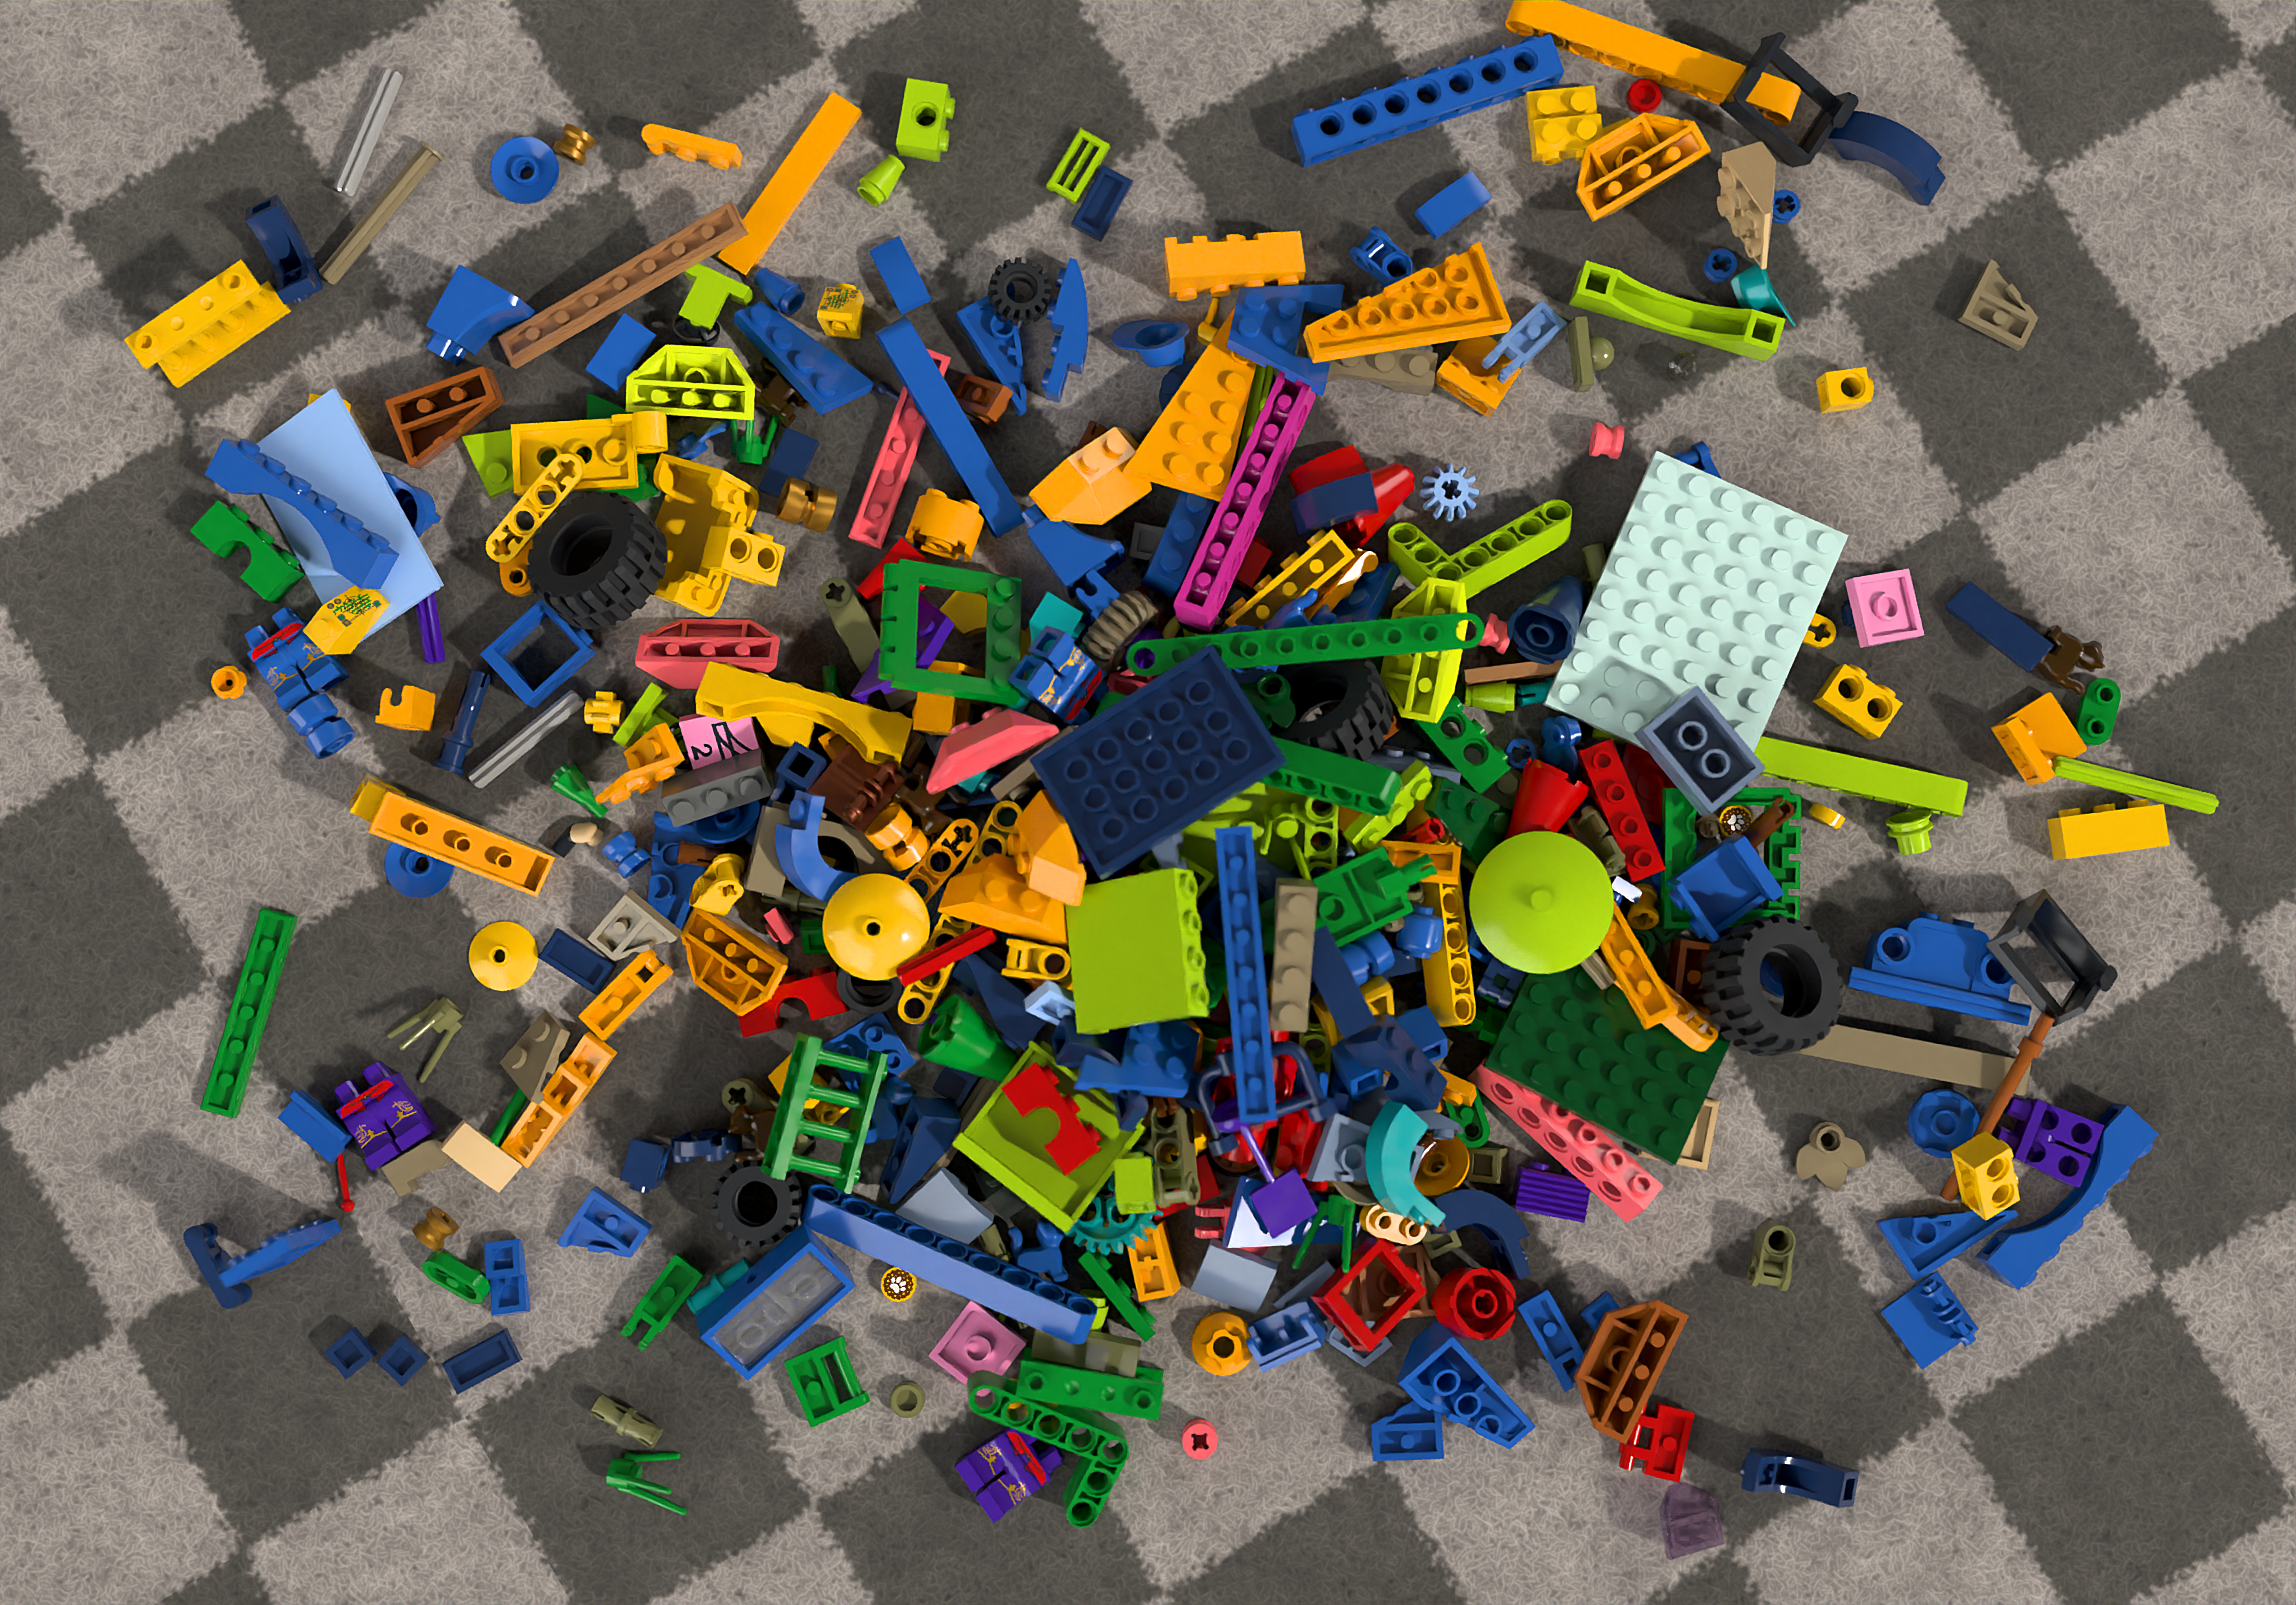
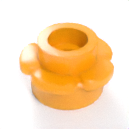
M225 666L217 670L211 679L212 688L217 696L222 699H227L228 697L236 699L244 693L243 687L247 684L246 675L242 671L239 672L235 666ZM228 680H232L231 686L227 685Z

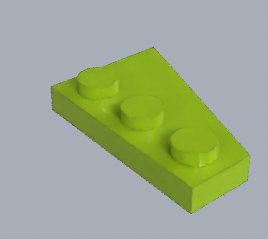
M511 430L461 436L489 496L495 499L514 490ZM583 448L576 452L581 457L586 455ZM549 449L542 453L540 458L542 466L548 467L553 459L557 457L556 450Z

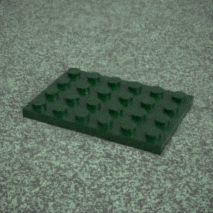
M1578 964L1570 969L1551 974L1526 972L1482 1066L1664 1163L1674 1166L1678 1162L1731 1040L1727 1041L1718 1032L1716 1040L1707 1050L1697 1051L1684 1043L1661 1022L1645 1030L1622 989L1614 983L1606 989H1601L1585 969Z

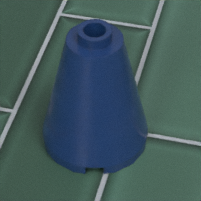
M1563 575L1513 611L1507 623V635L1510 641L1513 638L1519 646L1517 651L1522 656L1533 662L1545 665L1553 664L1555 660H1564L1568 657L1575 645L1587 597V589L1584 583L1574 576Z

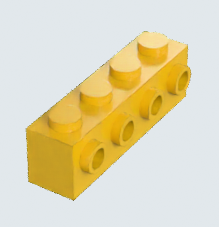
M1322 528L1307 541L1310 546L1307 551L1301 556L1295 551L1280 564L1283 568L1280 574L1274 579L1268 574L1253 587L1257 592L1247 602L1241 597L1227 609L1230 616L1225 620L1226 624L1229 627L1251 625L1265 630L1263 625L1273 619L1280 607L1306 594L1310 588H1319L1352 560L1355 555L1333 529L1326 533Z

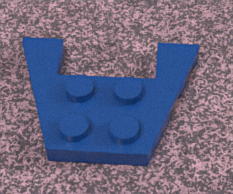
M1345 285L1240 287L1227 348L1265 368L1269 364L1284 372V378L1294 383L1300 380L1312 386V392L1323 396L1330 363H1313L1310 358L1295 355L1303 310L1330 315L1340 310Z
M1178 1018L1129 1026L1120 1065L1117 1066L1086 1054L1080 1065L1075 1088L1088 1090L1090 1086L1103 1087L1105 1092L1116 1093L1120 1089L1139 1090L1141 1095L1183 1098L1188 1091L1200 1033Z

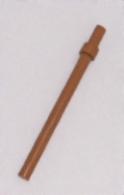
M2041 1013L2029 1036L2024 1035L2017 1047L2020 1052L1971 1139L1984 1131L1989 1134L1992 1133L2033 1058H2038L2043 1050L2044 1045L2042 1042L2052 1026L2054 1018ZM1955 1168L1940 1193L1942 1198L1953 1202L1959 1191Z

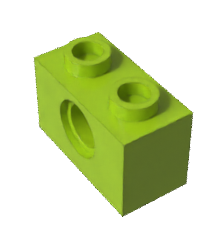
M907 78L896 139V146L900 156L939 162L941 151H947L949 131L945 130L947 118H953L955 98L950 97L948 84ZM925 116L935 118V121L929 126L919 124L920 119Z
M1139 1152L1122 1154V1159L1114 1160L1116 1204L1120 1214L1156 1212L1154 1169L1151 1157L1144 1158V1154Z

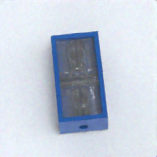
M802 1223L695 1316L699 1334L712 1349L748 1381L856 1285L849 1267L807 1225Z

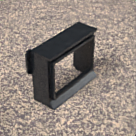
M1779 32L1761 38L1760 47L1724 102L1720 103L1719 106L1759 141H1762L1766 147L1786 164L1795 168L1809 165L1833 128L1839 129L1846 124L1857 107L1859 99L1857 95L1851 92L1839 95L1831 93L1779 47L1786 37L1785 34ZM1768 63L1772 64L1792 83L1798 85L1801 91L1821 107V110L1798 145L1746 101Z
M2042 889L2016 904L2017 907L1998 934L1985 945L2040 1012L2055 1019L2052 1024L2055 1027L2086 1012L2100 989L2103 992L2110 990L2118 977V973L2113 966H2108L2048 892ZM2027 927L2074 982L2060 1005L2007 942L2021 934Z

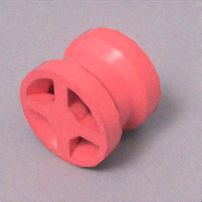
M1595 422L1591 432L1589 455L1598 457L1600 454H1605L1610 459H1619L1624 441V426L1606 427L1604 423Z
M1490 613L1484 624L1483 639L1478 645L1483 647L1487 645L1492 646L1496 652L1504 654L1510 643L1507 635L1508 621H1501L1497 615Z
M1197 1418L1185 1425L1182 1432V1444L1185 1452L1190 1457L1202 1460L1211 1456L1217 1448V1434L1211 1422Z

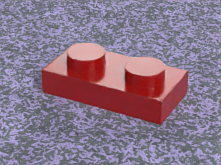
M1306 1108L1284 1115L1275 1163L1277 1168L1285 1172L1295 1167L1301 1179L1307 1178L1313 1159L1319 1122H1311Z

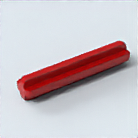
M980 925L897 967L896 974L903 986H909L995 942L997 939L992 928Z

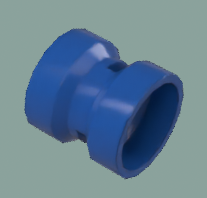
M629 830L616 836L602 849V853L608 860L618 863L617 871L623 879L636 873L651 859V856L645 849H636V838Z

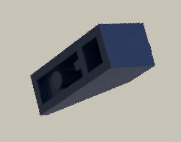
M976 952L967 955L966 960L994 1023L1002 1031L999 1038L1014 1050L1018 1046L1025 1049L1048 1021L1027 1012L1024 1000L1029 995L1006 976L1001 975V972Z
M911 1097L879 1180V1184L889 1203L896 1204L950 1149L953 1139L959 1133L961 1127L960 1115L950 1099Z

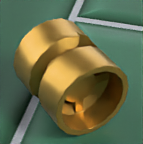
M789 476L779 496L776 519L793 525L801 521L805 529L824 534L835 510L837 492L819 485L811 489L809 482Z

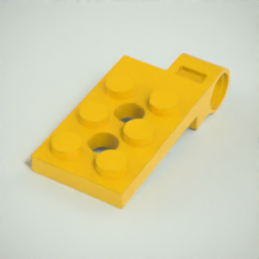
M639 411L632 414L612 415V418L511 424L514 493L518 496L524 495L547 468L542 466L540 461L544 451L549 449L556 450L558 456L566 452L576 453L583 447L591 449L592 458L586 463L584 477L571 492L638 488L637 454L660 453L668 450L666 414L659 411ZM572 460L567 463L561 462L564 470L558 477L554 478L552 474L549 477L560 483L567 475H576V472L573 470L575 463ZM541 485L538 489V494L555 493V490L549 485Z

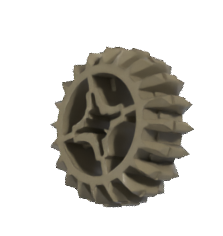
M1131 590L1121 594L1117 600L1112 601L1109 607L1104 608L1102 614L1088 628L1089 631L1083 637L1079 649L1106 673L1105 677H1108L1110 673L1118 672L1121 667H1125V653L1130 643L1141 631L1147 628H1154L1158 624L1160 610L1153 603L1152 599L1146 594L1143 595L1138 590Z

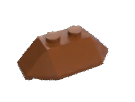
M1658 1299L1604 1313L1574 1374V1379L1594 1429L1626 1445L1689 1317L1687 1314Z

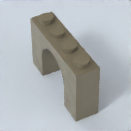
M773 801L772 807L762 806L743 883L744 889L781 897L786 875L781 868L776 852L775 830L776 823L789 825V804ZM822 813L818 836L832 837L846 847L852 858L853 872L861 875L872 873L889 874L895 870L884 858V850H877L864 833H861L843 819L840 820V824L826 821L828 814Z

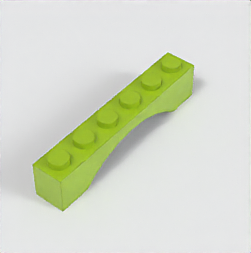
M1585 261L1578 272L1569 302L1571 306L1762 362H1766L1777 351L1786 320L1754 309L1720 307L1679 298L1646 286L1620 270L1590 261Z

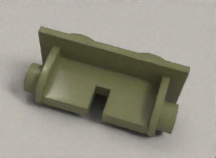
M1593 805L1587 806L1581 810L1582 817L1566 821L1574 839L1585 845L1596 855L1609 877L1626 873L1624 869L1626 856L1619 849L1613 836L1605 835L1609 829L1599 809H1595Z

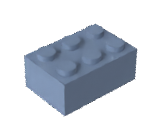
M1698 685L1687 689L1633 733L1701 816L1712 814L1766 769Z

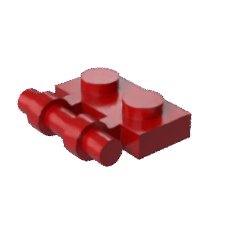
M1646 1402L1626 1445L1621 1442L1619 1444L1618 1452L1621 1453L1618 1466L1626 1470H1632L1635 1458L1643 1459L1642 1472L1645 1475L1679 1483L1695 1413L1688 1409L1657 1402L1655 1414L1652 1416L1645 1414ZM1642 1426L1651 1428L1647 1447L1638 1445Z

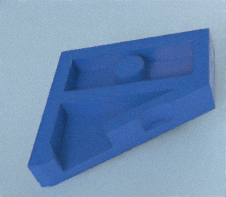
M596 1186L591 1190L556 1244L561 1247H568L569 1245L588 1248V1251L598 1253L608 1251L616 1256L631 1258L635 1255L653 1228V1225Z
M1415 1400L1408 1402L1370 1424L1372 1461L1444 1459L1442 1416L1432 1409L1429 1411L1421 1407Z

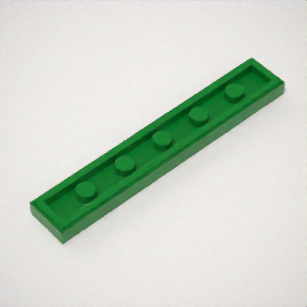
M261 907L200 1106L201 1110L232 1119L238 1117L297 923V916Z

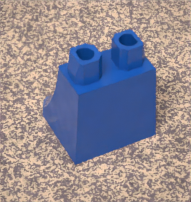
M459 264L426 324L434 332L425 347L458 367L467 351L476 355L481 347L497 333L512 325L526 321L536 315L537 312L521 299Z
M1036 503L1022 513V517L1025 520L1024 523L1029 529L1026 533L1031 546L1070 600L1076 597L1077 588L1085 590L1087 581L1085 575L1092 568L1101 577H1104L1126 560L1124 547L1119 541L1090 536L1072 527L1064 520L1062 522L1050 521Z

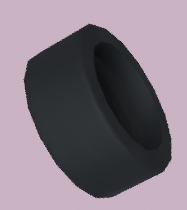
M840 967L837 975V989L841 999L851 1009L862 1014L875 1015L888 1011L898 1002L904 989L898 976L892 978V985L886 993L877 996L866 995L859 992L852 985L850 973Z

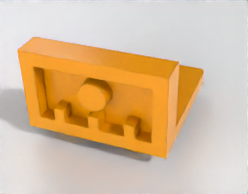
M1488 335L1459 340L1447 360L1443 362L1437 371L1434 383L1489 419L1522 369L1518 368L1502 384L1497 379L1499 373L1512 362L1504 353L1489 369L1481 365L1485 357L1493 351L1498 342Z
M2051 692L2043 694L1991 727V730L2028 786L2045 783L2056 776L2051 769L2055 757L2062 756L2074 759L2087 750L2083 740Z
M666 722L654 726L623 752L628 768L631 771L624 773L597 795L595 800L597 804L611 801L612 805L618 804L631 797L632 792L639 791L640 795L653 791L659 787L658 782L676 773L674 768L685 759Z

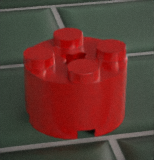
M1462 1267L1450 1271L1441 1279L1431 1298V1305L1435 1310L1439 1323L1446 1326L1455 1337L1461 1339H1496L1508 1331L1513 1324L1516 1311H1513V1299H1516L1512 1284L1502 1273L1489 1268Z

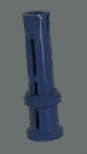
M470 669V674L451 728L442 734L441 738L444 742L438 759L433 760L432 766L463 775L464 770L461 767L468 748H472L474 744L472 742L473 739L470 737L490 680H492L491 675H485L483 672Z

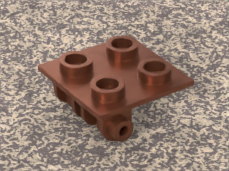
M848 742L808 792L825 797L824 807L861 833H864L897 793L902 784L906 782V779L895 773L897 767L889 760L878 765L866 762L857 749Z

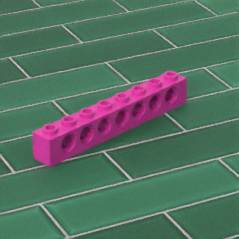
M1282 371L1279 372L1174 602L1178 622L1211 632L1316 399L1315 393L1311 391L1312 386L1300 380L1294 383L1284 378L1285 373Z

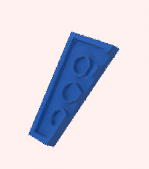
M761 301L735 313L733 322L820 415L866 395L872 390L874 386L873 381Z
M1240 1175L1221 1245L1227 1248L1301 1245L1317 1213L1272 1239L1249 1196V1193L1268 1182ZM1309 1193L1317 1209L1320 1201L1328 1202V1197ZM1355 1214L1352 1221L1351 1242H1356L1361 1225L1360 1219ZM1325 1215L1311 1244L1342 1243L1343 1226L1327 1223L1328 1215Z

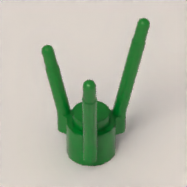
M772 416L763 444H761V437L753 436L754 420H746L745 435H740L739 441L737 420L730 419L732 422L730 424L731 454L735 455V463L762 466L763 458H769L770 445L779 419L776 416Z
M1329 1194L1328 1202H1319V1212H1317L1292 1264L1293 1269L1299 1268L1324 1216L1328 1215L1327 1223L1343 1226L1342 1271L1344 1273L1349 1271L1352 1221L1354 1219L1356 1203L1344 1196Z
M626 1452L624 1459L618 1457L612 1459L606 1478L607 1486L616 1487L618 1491L630 1493L680 1515L687 1513L685 1508L640 1489L644 1488L666 1495L672 1492L669 1487L641 1479L642 1466L637 1465V1462L677 1460L681 1456L680 1453L636 1454Z

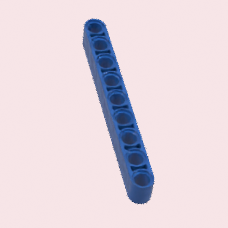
M819 1183L810 1186L800 1220L801 1223L807 1225L811 1230L1068 1343L1082 1344L1087 1340L1098 1309L1092 1300L853 1195L844 1193L837 1188Z

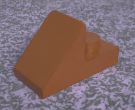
M966 373L954 393V397L964 412L994 428L1008 406L1013 391L1003 384Z

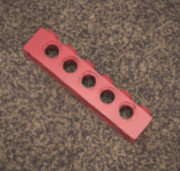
M1486 1057L1467 1077L1471 1083L1576 1178L1585 1183L1587 1188L1626 1223L1645 1211L1662 1189L1663 1185L1600 1128L1482 1066Z

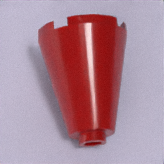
M1394 462L1369 471L1372 476L1379 513L1350 519L1329 527L1330 530H1334L1340 539L1345 537L1351 542L1347 547L1359 549L1365 545L1413 492L1415 477L1408 466Z
M1528 758L1524 765L1505 840L1519 834L1534 831L1557 833L1591 792L1590 788L1577 780L1574 786L1571 784L1572 780L1567 777L1568 774L1542 761L1536 759L1532 761Z

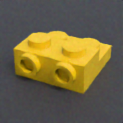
M1595 86L1530 91L1526 93L1525 99L1532 162L1542 161L1543 165H1555L1567 158H1576L1577 162H1582L1584 148L1603 137L1601 113H1597Z

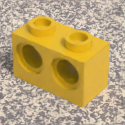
M727 521L725 526H710L701 562L702 567L755 585L776 587L785 546L774 543V537L761 532H753V535L745 532L746 526Z
M1853 664L1838 666L1830 674L1812 702L1866 739L1879 738L1903 703L1894 698L1896 694L1890 688L1882 684L1875 685L1866 678V672ZM1841 681L1847 683L1850 687L1849 698H1844L1839 693L1838 686ZM1869 701L1876 703L1879 708L1877 718L1872 717L1868 713L1867 705Z
M367 772L349 801V810L370 823L385 788L405 796L406 794Z
M1984 1131L1951 1151L1962 1203L1984 1220L1990 1219L2020 1200L2017 1187L2018 1178L2012 1163L2013 1152L2005 1141L1998 1140Z

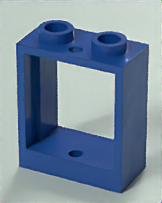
M540 599L480 655L526 705L537 708L597 652L590 646L594 640L583 628L574 629L572 625L563 620ZM550 617L579 648V651L536 689L506 655L546 618Z

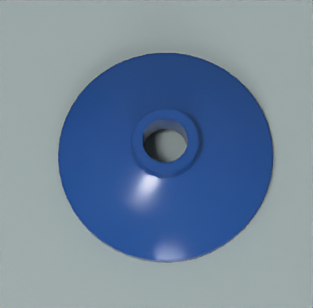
M516 137L502 144L494 154L490 167L491 179L497 191L507 200L517 204H533L546 198L555 188L559 178L558 159L545 142L534 137ZM528 169L534 171L531 178L523 179L524 171Z
M756 800L693 821V828L700 839L709 843H726L736 840L747 834L757 824L761 814L760 803Z
M395 842L390 844L384 861L385 873L390 884L399 893L412 898H427L442 891L450 882L455 869V865ZM425 857L429 861V866L426 870L422 871L418 866V862L421 858Z

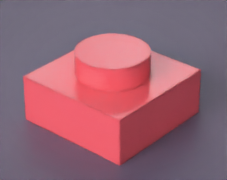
M775 907L763 915L768 921L764 927L775 942L781 940L783 944H789L799 937V934L781 908Z

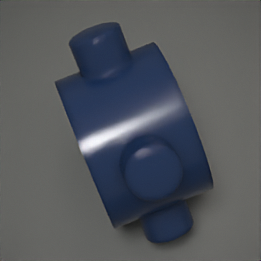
M1845 600L1844 605L1840 609L1843 624L1845 626L1850 625L1851 629H1855L1850 601Z

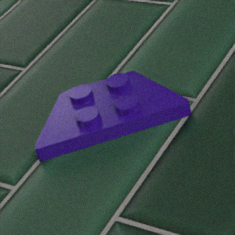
M918 595L916 668L928 670L955 625L944 613L920 595ZM880 647L874 653L872 662L851 694L859 704L868 702L869 694L881 689L884 694L897 690V688H890L891 681L878 678L879 654L882 652Z

